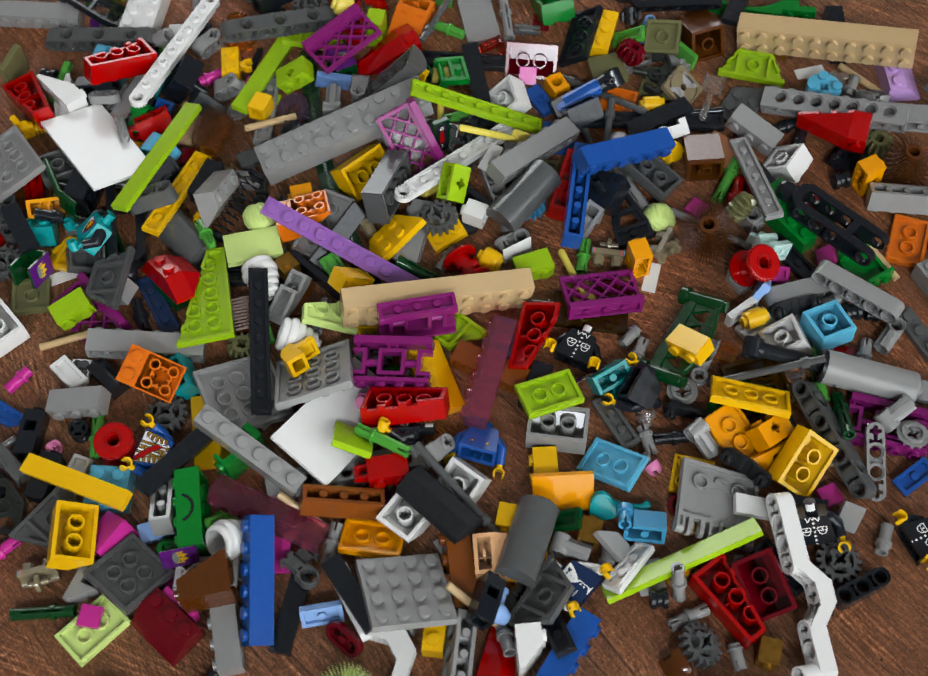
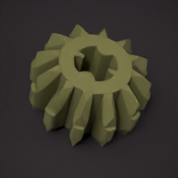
M876 129L869 131L865 146L867 155L876 154L881 159L884 155L887 156L886 153H890L888 148H892L891 144L894 142L893 136H889V131L883 132Z
M742 191L729 202L725 213H729L730 219H735V223H740L753 211L757 201L751 194Z
M241 331L239 336L235 334L236 338L229 339V345H227L226 349L229 352L230 359L237 360L250 356L249 333L245 335Z

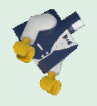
M572 560L567 567H564L560 562L556 561L575 588L563 609L569 613L571 618L575 617L573 611L578 610L581 612L580 607L601 584V576L603 575L607 580L611 578L607 572L615 571L610 563L600 565Z

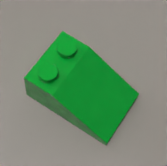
M529 0L535 14L538 15V20L543 25L551 26L555 22H568L570 19L575 18L573 0Z

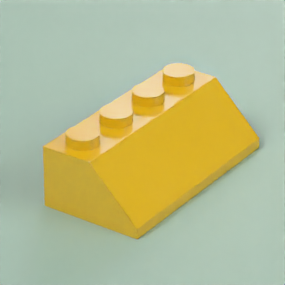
M434 340L435 349L433 357H423L422 372H430L431 387H448L450 401L448 415L466 409V405L439 340ZM407 350V360H417L418 350ZM408 368L412 378H417L415 375L416 368Z

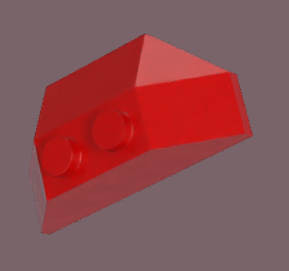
M166 254L159 255L148 260L142 268V272L177 305L195 297V291L201 274L183 257Z

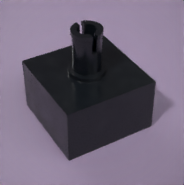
M185 53L172 70V74L169 76L161 95L180 105L195 87L208 94L210 89L197 82L204 64Z
M75 167L67 183L59 182L62 191L77 202L75 206L76 215L88 218L96 209L104 189L93 191Z
M604 170L598 171L596 174L590 175L588 201L589 199L593 200L605 209L604 214L616 217L631 185L623 175L610 171L605 172Z

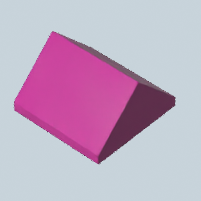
M107 510L98 521L95 555L101 558L131 533L138 538L139 533L125 519Z

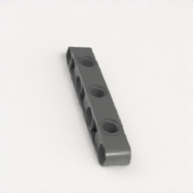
M331 6L305 8L225 20L220 23V30L225 43L248 42L315 32L333 20L336 14L333 13Z
M149 27L51 28L44 45L51 51L94 52L97 44L121 48L124 47V43L129 41L135 43L138 38L142 37L154 50L155 45L152 36L157 31Z
M802 379L796 380L792 385V392L813 431L839 449L832 460V464L849 492L856 499L874 498L877 493L876 485L851 441L843 438L839 421L827 400L814 382ZM863 486L865 487V492H864V494L862 493V487H863Z

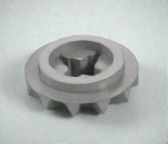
M689 378L685 388H682L686 392L684 397L679 393L680 388L667 385L666 393L669 400H676L691 405L697 398L698 388Z
M906 420L897 427V440L902 441L903 446L908 445L911 449L915 447L921 449L927 445L928 430L921 423ZM908 434L916 435L915 439L913 436H908Z

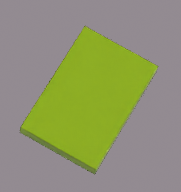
M569 368L514 385V390L529 420L584 403L585 400Z

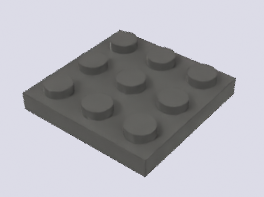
M131 533L83 572V576L125 616H128L156 587L161 588L174 577L175 571L172 568L163 569L160 557L136 535Z

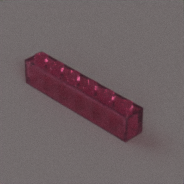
M494 315L493 321H489L487 326L489 334L487 338L484 337L481 347L484 350L482 354L478 355L476 362L478 369L473 371L471 382H473L472 388H468L466 393L467 405H463L460 417H463V425L487 430L517 330V320Z
M223 474L217 478L208 491V504L242 520L243 516L274 515V535L314 554H317L325 539H327L330 524L313 516H300L298 509Z

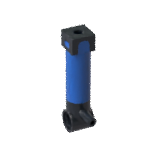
M618 66L564 95L548 101L547 104L553 117L560 118L563 116L561 108L590 95L599 96L624 84L625 81Z

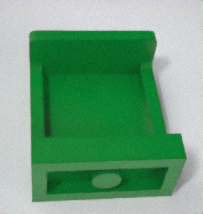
M840 251L836 254L838 261L835 263L836 265L876 287L881 283H888L893 278L892 275L895 268L887 269L876 254L875 259L868 266L857 264ZM861 253L863 258L868 259L866 254Z
M249 422L242 426L243 431L266 447L262 434ZM216 453L213 455L214 466L219 470L217 473L225 481L229 479L234 483L249 468L247 464L232 453L225 459H222Z

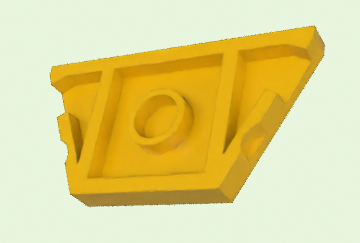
M394 215L390 223L385 224L369 240V251L389 261L427 222L422 217Z

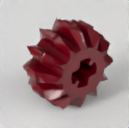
M628 37L619 43L616 51L617 58L621 59L622 63H625L627 66L630 65L634 68L643 62L646 54L645 47L641 46L640 42H637L635 39L632 40Z

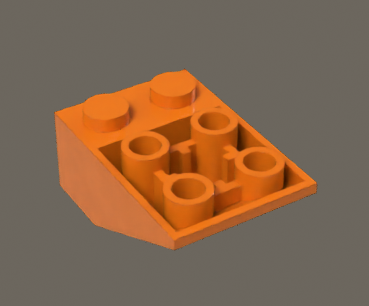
M399 0L387 35L392 30L408 24L414 29L419 38L425 25L429 24L435 15V1Z
M325 190L279 201L317 223H320L331 214ZM276 222L282 243L302 237Z
M132 343L115 380L171 404L187 367Z

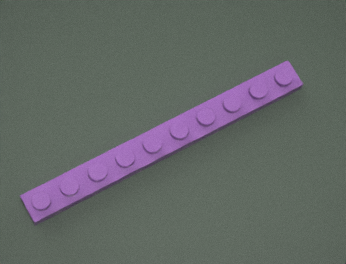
M270 196L260 211L262 215L386 283L421 280Z

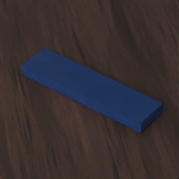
M148 276L138 279L136 283L160 331L170 333L174 331L181 332V327L168 302L154 288V282Z

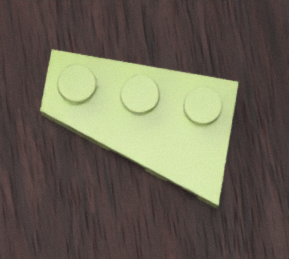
M337 301V303H304L302 306L301 323L351 335L358 333L357 327H342L339 309L340 301Z

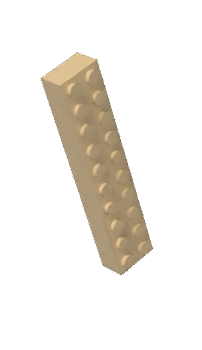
M741 12L737 26V50L742 48L776 55L912 69L919 30Z
M521 268L340 288L339 309L342 327L356 328L361 325L374 326L379 324L377 303L448 292L455 293L458 312L454 313V315L459 313L468 315L474 312L486 313L491 310L504 311L509 308L522 309L523 302L531 301L535 285L531 269Z

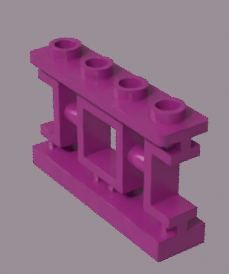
M454 292L377 303L379 335L432 337L456 333L454 313L458 312V305Z
M354 335L353 342L355 347L353 351L356 355H363L361 370H353V385L356 388L364 389L367 386L431 387L430 372H422L423 357H433L435 342L432 337ZM368 349H379L378 359H369L370 351ZM407 350H418L417 360H407ZM401 356L400 371L383 370L384 357ZM368 366L377 367V376H367ZM407 368H416L415 375L417 378L406 377Z
M852 392L847 404L849 412L857 414L855 426H853L856 437L850 440L853 446L865 447L864 434L860 433L861 426L866 427L868 424L876 422L874 418L872 420L862 418L863 411L874 413V417L879 411L891 406L895 401ZM916 406L917 409L900 421V423L904 420L917 421L928 429V409ZM873 426L870 433H873L874 440H869V443H880V440L876 441V434L880 432H877L876 426ZM896 430L895 436L885 434V452L889 455H900L908 457V459L918 461L926 456L928 444L921 449L917 447L911 449L910 446H903V443L897 440ZM908 434V436H913L915 439L916 435ZM872 446L870 448V450L872 451H880V449L877 446Z

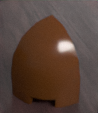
M680 647L671 651V655L658 661L666 676H694L685 655H682Z

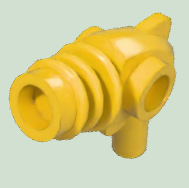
M15 115L9 117V120L18 127L26 139L35 137L36 132L39 136V131H41V134H43V131L47 133L45 129L39 128L36 124L34 125L32 121H19Z

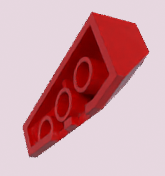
M405 24L392 30L357 62L358 75L372 76L385 70L412 45L417 46L422 52L421 42L414 29L410 25Z
M838 110L831 111V113L802 111L797 114L796 127L844 150L863 154L868 140L873 113L858 110H848V113H838Z
M523 302L508 369L527 370L557 322L561 306L560 302Z
M492 625L476 676H516L515 656H503L501 645L496 639V629Z

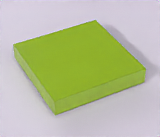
M339 421L335 422L331 446L370 459L373 444L369 443L368 439L355 434V427Z

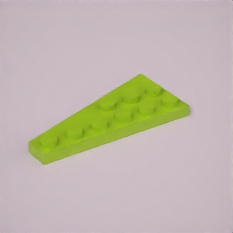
M225 247L209 249L205 252L201 264V277L195 291L196 294L194 298L190 299L186 311L187 317L184 325L181 327V336L176 343L178 349L236 338Z

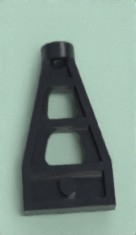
M58 0L68 3L106 27H119L126 6L110 0H81L91 3L88 7L81 4L80 0ZM102 6L108 8L109 11L105 15H101L94 8Z
M628 194L624 200L629 207L619 210L616 217H612L613 234L616 242L619 244V249L626 248L628 241L634 238L646 237L649 240L655 237L648 218ZM632 214L637 219V223L623 228L620 221L621 217Z

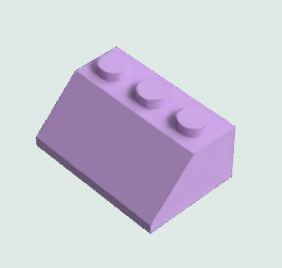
M874 65L881 89L891 95L890 102L920 99L911 69Z

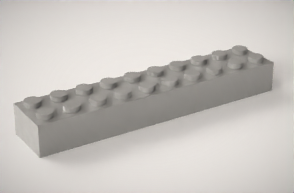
M418 75L253 147L270 185L272 186L384 136L375 118L406 102V99L411 97L410 81L412 78L420 80ZM413 97L424 118L434 114L431 102ZM407 108L399 111L398 118L407 120L409 114ZM386 118L381 123L383 127L391 129L394 119ZM396 121L394 130L403 128L405 122Z

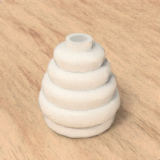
M268 255L252 257L241 267L242 280L248 286V268H268V300H273L279 289L278 266Z
M285 317L276 338L275 348L282 351L287 344H296L310 335L314 337L318 348H320L322 340L319 339L318 333L313 332V329L307 327V324L301 323L300 319Z
M221 519L209 526L205 535V543L211 556L222 549H226L231 560L241 554L240 544L243 541V533L240 530L241 520Z

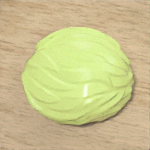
M264 203L250 204L245 208L242 217L245 226L249 230L276 225L275 221L260 213Z
M661 202L652 203L643 212L654 231H666L668 227L673 228L676 224L675 215L667 204Z

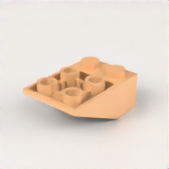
M486 532L472 534L477 581L479 577L488 571L496 573L494 570L507 533ZM497 573L501 578H503V579H505V580L510 579V578H508V577H505V576H503V575Z

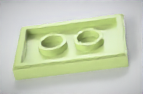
M276 225L223 235L229 268L241 266L247 260L258 255H268L272 259H276L284 254Z
M103 594L90 604L105 609L99 630L77 626L78 614L54 635L81 667L85 666L131 623V620Z

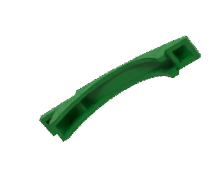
M722 0V8L708 11L722 16L729 2ZM781 0L767 6L746 7L744 12L814 19L816 7L799 6V0Z

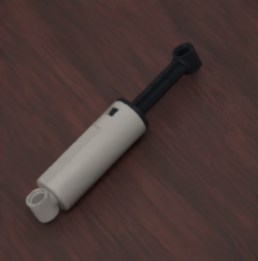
M752 335L745 336L741 356L753 360L763 358L779 363L800 360V357L805 356L809 358L815 357L814 355L765 343L763 338ZM822 348L818 356L825 354L827 362L811 365V368H806V370L813 371V381L892 401H897L903 395H907L913 402L928 404V381L921 380L918 372Z

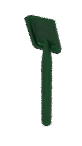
M44 158L42 161L46 166L45 171L55 194L59 198L60 207L76 220L79 219L75 211L77 202L62 191L49 159Z

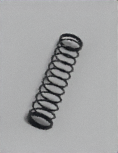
M254 169L248 170V174L250 176H244L246 182H240L242 188H236L238 194H232L234 200H228L230 206H224L226 212H220L222 218H216L218 224H212V227L214 228V230H212L213 237L216 241L220 243H224L223 234H221L214 227V225L225 229L229 233H231V231L225 228L218 221V219L223 220L232 225L233 227H235V225L229 222L222 215V213L227 214L236 219L237 221H239V219L233 216L226 209V207L231 208L240 213L241 215H243V213L237 210L230 203V201L241 205L243 208H246L245 205L241 204L236 200L234 195L239 196L247 202L251 203L249 199L245 198L239 193L238 189L243 190L251 196L255 197L253 193L247 191L242 186V183L251 186L256 191H259L258 188L251 185L246 180V177L255 180L260 185H263L262 182L266 181V178Z

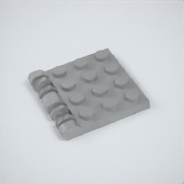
M684 457L681 459L672 531L690 535L694 521L697 522L695 537L702 539L704 536V539L751 519V517L733 514V494L738 492L758 496V486H755L753 481L744 474ZM754 540L735 549L751 553L754 548Z

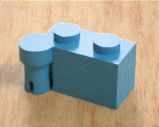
M629 502L618 504V526L623 529V538L626 541L665 544L667 512L633 509L632 504Z

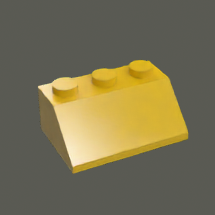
M603 9L589 58L610 53L618 26L619 12Z
M380 143L368 145L330 173L338 187L352 199H355L356 202H359L362 199L361 192L385 152Z
M797 424L768 472L771 474L773 482L795 495L810 497L839 449L812 430Z
M63 500L56 501L52 510L46 568L71 570L93 565L99 505Z

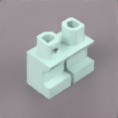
M760 231L758 234L750 232L746 243L752 247L758 244L770 246L777 252L780 260L786 259L793 245L788 240L778 241L776 233H766L764 231Z

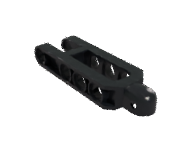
M615 0L618 3H630L632 7H636V11L716 10L722 8V0Z
M783 180L775 190L776 196L787 204L788 216L861 266H868L875 259V252L866 245L867 243L875 249L883 250L890 241L884 231L815 184H801L798 186L790 180ZM813 195L819 197L820 201L815 200ZM805 201L814 206L817 209V211L808 204H806ZM828 205H831L835 211H831ZM798 210H802L805 216L801 215ZM819 212L824 213L825 215H827L828 217H830V218L833 219V220L831 221L830 219H828L827 217H825L824 215H822V214L819 213ZM844 216H847L851 222L846 221ZM814 220L818 221V222L820 223L821 227H820V226H817V225L814 223ZM837 222L838 224H840L841 226H843L844 228H846V230H844L843 228H841L840 226H838V225L835 224V223ZM829 231L834 232L836 237H833ZM875 237H878L882 243H878ZM861 253L866 254L868 259L863 258Z
M115 184L106 187V211L109 210L116 216L111 222L112 235L107 240L108 256L113 253L121 254L118 251L117 214H131L130 211H117L111 207L112 202L116 198ZM144 213L135 215L137 250L135 251L128 278L134 283L138 280V269L147 262L146 233L141 228L145 222Z

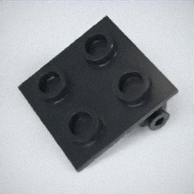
M837 146L823 162L839 173L842 170H847L852 178L857 162L869 157V155L847 151Z

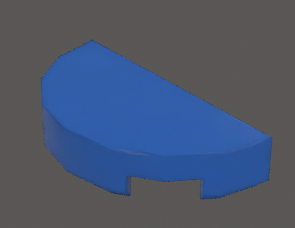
M0 400V424L5 427L20 426L23 414Z

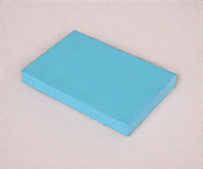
M596 437L576 469L577 471L593 470L594 479L630 492L649 459L648 456Z

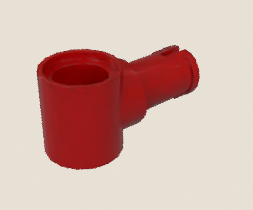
M737 176L734 178L733 188L728 192L726 206L729 205V202L737 194L744 191L743 177Z

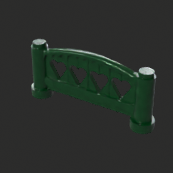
M683 286L678 295V303L682 304L683 307L652 360L640 359L655 369L658 382L677 388H685L688 382V377L685 375L696 364H690L684 359L681 361L680 367L674 368L667 359L680 356H674L668 351L665 339L680 323L689 328H702L699 333L710 337L712 341L720 313H727L730 307V303L725 299L693 291V288ZM710 313L706 317L705 323H699L693 315Z

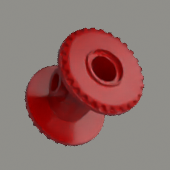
M471 244L460 245L453 249L443 261L445 270L453 271L458 269L461 275L491 272L487 267H480L474 257L476 248Z
M765 244L755 245L749 251H738L730 259V276L735 283L743 287H751L757 284L758 281H771L777 276L780 269L779 256L773 248Z
M120 422L105 424L98 429L93 439L94 450L101 457L105 466L124 465L127 467V463L121 461V459L124 457L132 459L139 446L137 440L134 439L131 429Z

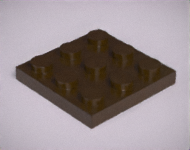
M747 358L719 367V372L721 376H727L780 363L760 358V360ZM784 371L741 380L747 383L789 391L791 406L797 403V399L792 392ZM741 409L747 418L764 414Z

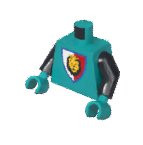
M107 210L103 215L94 212L86 220H78V222H74L71 217L64 218L63 225L65 229L69 232L76 229L77 240L76 238H71L66 241L69 250L76 252L82 248L94 256L112 235L111 222L116 216Z

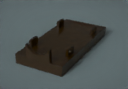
M555 290L553 302H560L561 306L554 327L581 330L583 325L587 324L594 329L593 332L624 335L627 332L628 313L568 320L567 307L562 291ZM573 295L570 298V302H574Z

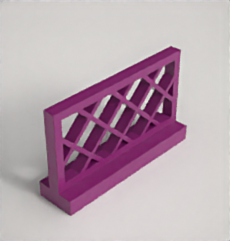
M354 3L301 44L305 53L309 57L311 56L328 75L382 35V33L361 11L360 7ZM362 18L364 20L363 25H355V22ZM346 29H351L350 35H341ZM354 29H363L362 35H353ZM366 30L375 31L372 35H365ZM337 39L336 45H328L331 40ZM340 40H349L348 46L340 45ZM352 40H361L359 45L351 46ZM319 49H324L323 55H315L314 53ZM327 50H335V55L326 56ZM339 50H347V54L338 56ZM325 60H334L333 64L328 68L324 65Z
M413 96L406 99V102L375 118L392 150H396L394 146L398 147L397 150L401 148L410 150L408 154L409 160L413 151L422 153L419 162L410 160V163L418 165L416 171L412 173L413 176L445 157ZM407 108L409 112L407 120L398 118L399 111ZM386 118L394 119L391 129L383 127L381 121ZM396 121L405 122L403 132L394 130ZM408 124L417 127L415 135L406 133ZM392 133L402 135L399 144L391 141ZM405 136L414 138L411 147L402 145ZM417 139L425 142L423 150L414 148ZM425 154L432 156L434 159L429 164L422 163Z
M632 269L559 277L558 281L567 307L568 320L642 312L645 299L643 294L639 292ZM622 276H628L629 282L626 283L620 280L619 278ZM607 278L612 282L610 285H607L601 280ZM589 280L594 284L592 287H589L583 282ZM571 282L576 286L573 289L567 287L565 283ZM615 283L624 287L621 292L613 288ZM599 285L606 290L602 294L594 288ZM580 287L588 292L583 296L576 292V290ZM628 289L634 295L627 296L624 292ZM611 292L617 295V297L609 298L605 295ZM591 293L597 296L599 299L591 300L587 297ZM573 295L580 299V301L570 302V298Z
M81 272L77 275L78 280L50 304L52 305L80 286L86 291L89 278ZM93 300V304L97 309L96 312H104L103 320L95 321L96 312L91 315L90 321H80L76 324L77 328L73 327L72 330L75 333H79L81 325H90L89 328H94V325L102 324V328L106 329L107 324H114L117 328L130 330L132 326L118 310Z

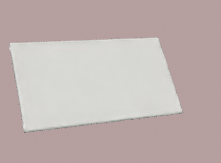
M91 105L40 122L45 131L93 191L130 179L146 157L131 138L129 142L125 141L123 143L120 141L115 120L103 105Z
M353 357V370H361L362 363ZM368 369L367 376H376ZM354 386L346 391H338L327 397H319L305 403L270 439L322 485H329L357 456L356 454L331 446L334 424L336 421L356 427L358 423H362L360 409L356 407L355 399L358 394L362 392L367 393L370 386L364 389Z

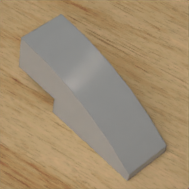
M291 269L284 285H280L269 307V320L281 326L283 319L289 317L297 307L312 278L295 269Z

